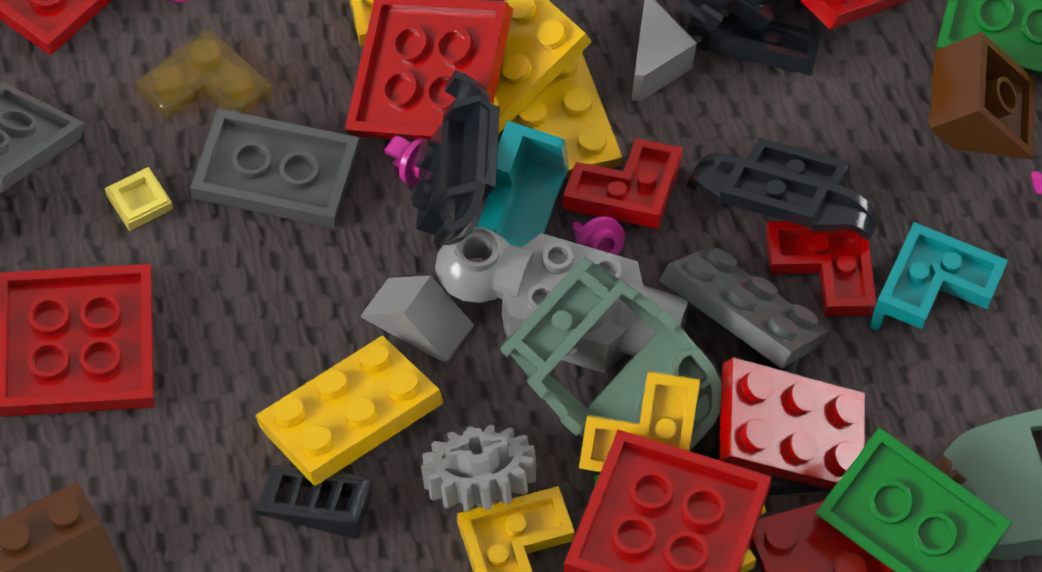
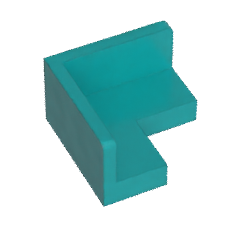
M507 120L497 148L495 188L488 195L477 227L491 230L504 237L510 245L520 248L540 233L545 234L569 168L566 143L563 138Z
M914 222L878 298L869 328L879 331L885 316L889 315L923 329L940 290L988 309L1008 260Z

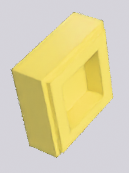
M149 167L105 188L106 196L129 231L173 210L172 201Z

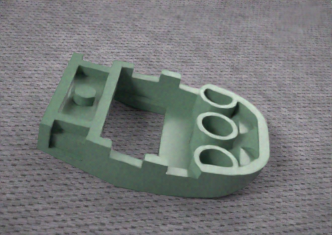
M584 255L518 328L504 340L500 348L506 357L511 354L527 374L528 384L541 399L543 398L561 418L560 422L575 436L580 434L584 437L587 415L640 423L648 371L700 379L689 451L711 429L721 410L722 384L716 369L700 348L679 326L680 324L651 299ZM619 298L656 333L586 407L549 373Z
M1042 409L1013 415L970 429L955 439L943 453L953 462L951 470H958L966 477L967 481L961 486L1012 522V526L988 558L1020 560L1024 556H1042V463L1031 432L1042 430Z

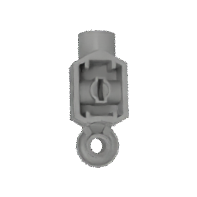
M474 227L471 233L461 242L443 245L436 257L435 271L438 281L449 294L463 301L477 303L497 298L503 299L502 319L506 338L518 328L583 255L651 299L680 324L679 326L684 329L690 302L679 295L643 285L638 261L540 233L520 248L510 245L504 237L491 230ZM478 257L485 259V261L478 263L468 259ZM618 298L562 360L605 373L626 354L635 356L656 331Z

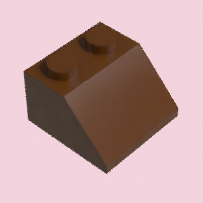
M983 32L935 50L933 73L931 74V111L928 116L930 129L933 133L955 150L1025 159L1033 158L1036 80Z
M78 481L0 519V572H123L105 530Z

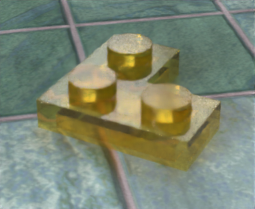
M209 29L199 34L135 82L137 92L168 120L204 92L224 110L247 114L273 94L272 84Z

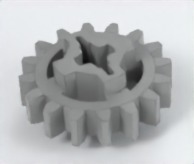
M488 425L484 432H482L481 428L469 426L467 430L463 431L461 436L454 432L447 433L448 442L446 443L434 441L431 443L432 452L423 453L422 455L424 465L421 466L424 488L429 489L432 500L443 498V504L446 508H450L456 503H462L464 511H470L474 504H477V507H484L485 510H490L496 504V500L506 504L512 503L511 493L526 494L528 492L527 483L536 481L535 470L537 469L534 445H529L526 435L515 437L514 429L507 428L501 433L495 432L494 425Z

